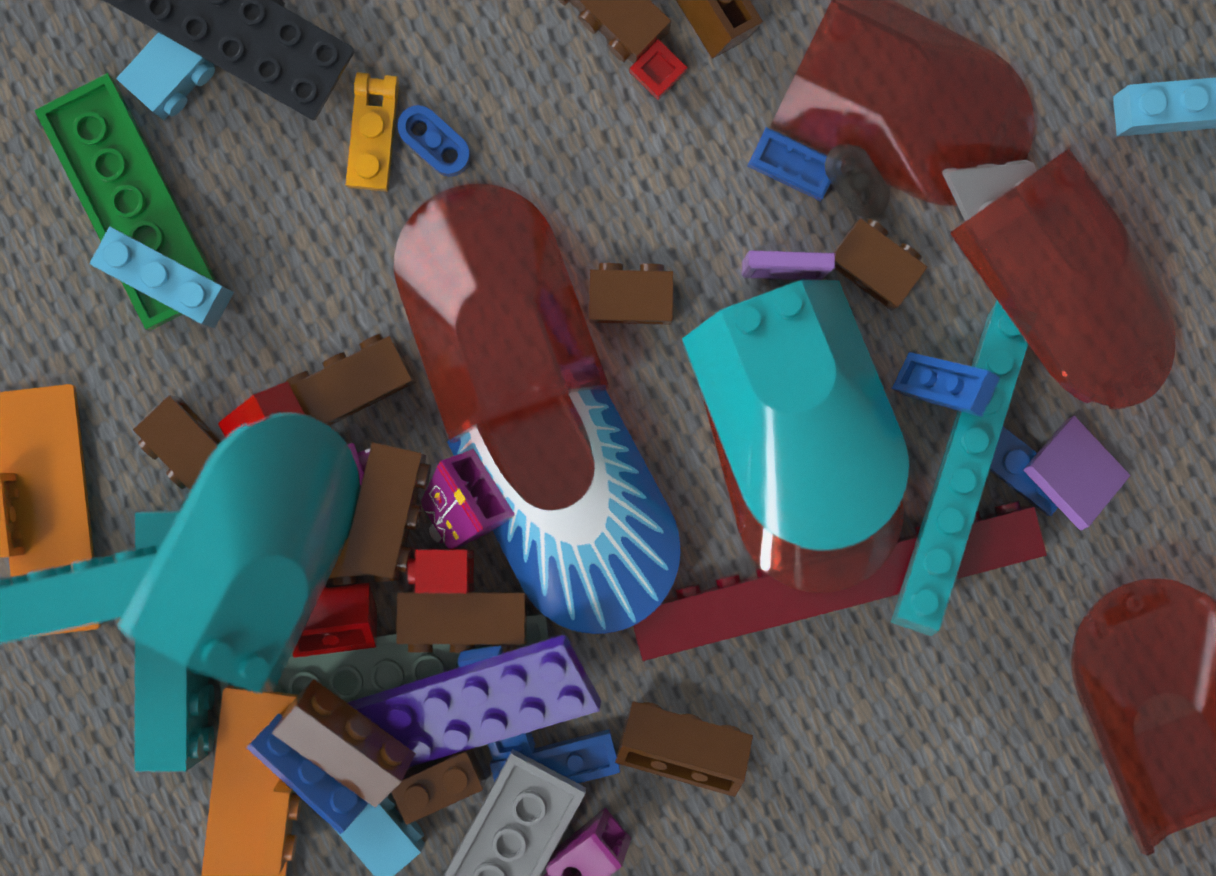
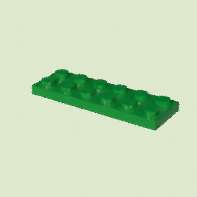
M109 73L34 110L100 241H102L110 226L217 283L114 78ZM122 282L145 330L152 331L183 315Z

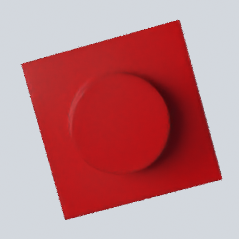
M657 39L629 68V73L659 100L687 72L688 67Z

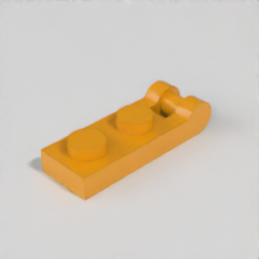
M356 73L346 186L348 188L388 192L399 91L398 76L385 75L384 79L371 78L369 73ZM370 94L383 95L382 107L369 105Z

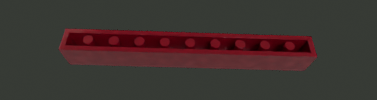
M1018 500L994 506L995 514L980 517L979 511H976L955 580L1047 556L1035 508L1030 506L1021 507ZM921 525L915 527V535L901 538L899 532L884 534L875 537L876 545L861 548L858 543L850 547L835 550L837 555L823 559L820 558L819 553L804 555L795 558L796 566L781 569L780 564L775 563L756 568L757 576L741 580L739 573L715 579L716 587L701 590L699 584H694L676 589L677 597L663 600L654 612L633 625L642 661L900 594Z

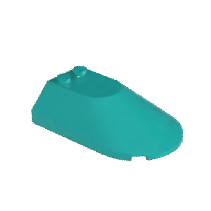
M800 280L719 310L682 338L684 350L747 508L761 526L775 537L778 536L787 542L800 546V548L818 551L837 550L856 545L883 528L894 515L906 489L909 473L908 451L902 431L839 280Z
M296 413L271 414L270 418L250 426L244 424L231 433L216 448L207 461L122 617L119 628L127 636L187 668L258 694L274 691L351 532L360 494V478L353 454L341 436L323 422Z

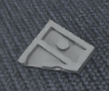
M1027 160L1007 162L1004 165H977V168H947L942 171L972 236L979 241H982L1049 198L1034 163Z

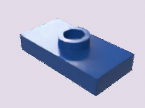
M766 127L747 167L821 201L840 162Z

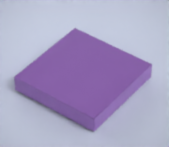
M749 251L742 261V276L744 278L822 280L834 269L835 253Z
M1075 416L1067 419L1023 469L1080 531L1092 524L1131 476Z

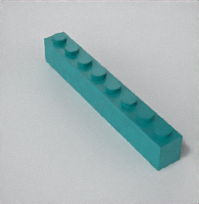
M997 300L987 316L971 367L988 370L1000 377V380L982 417L957 410L891 623L929 636H933L940 630L1038 314L1037 312Z

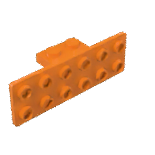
M72 384L0 392V558L9 557L11 577L94 559L76 386ZM98 622L39 636L96 630L102 626V623Z
M226 686L224 688L201 876H287L288 861H293L297 844V835H292L293 820L297 821L299 818L302 798L250 752L247 746L278 714L283 716L288 706L298 695L273 691L258 694L235 686Z

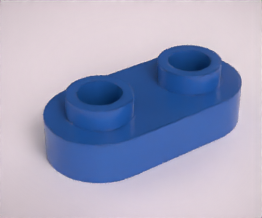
M421 105L411 106L402 112L397 124L400 137L407 146L435 171L443 176L453 177L467 169L471 154L466 141L429 108ZM424 123L427 125V131L425 134L417 136L413 134L414 125ZM447 150H455L458 153L457 159L452 163H447L443 160V154Z

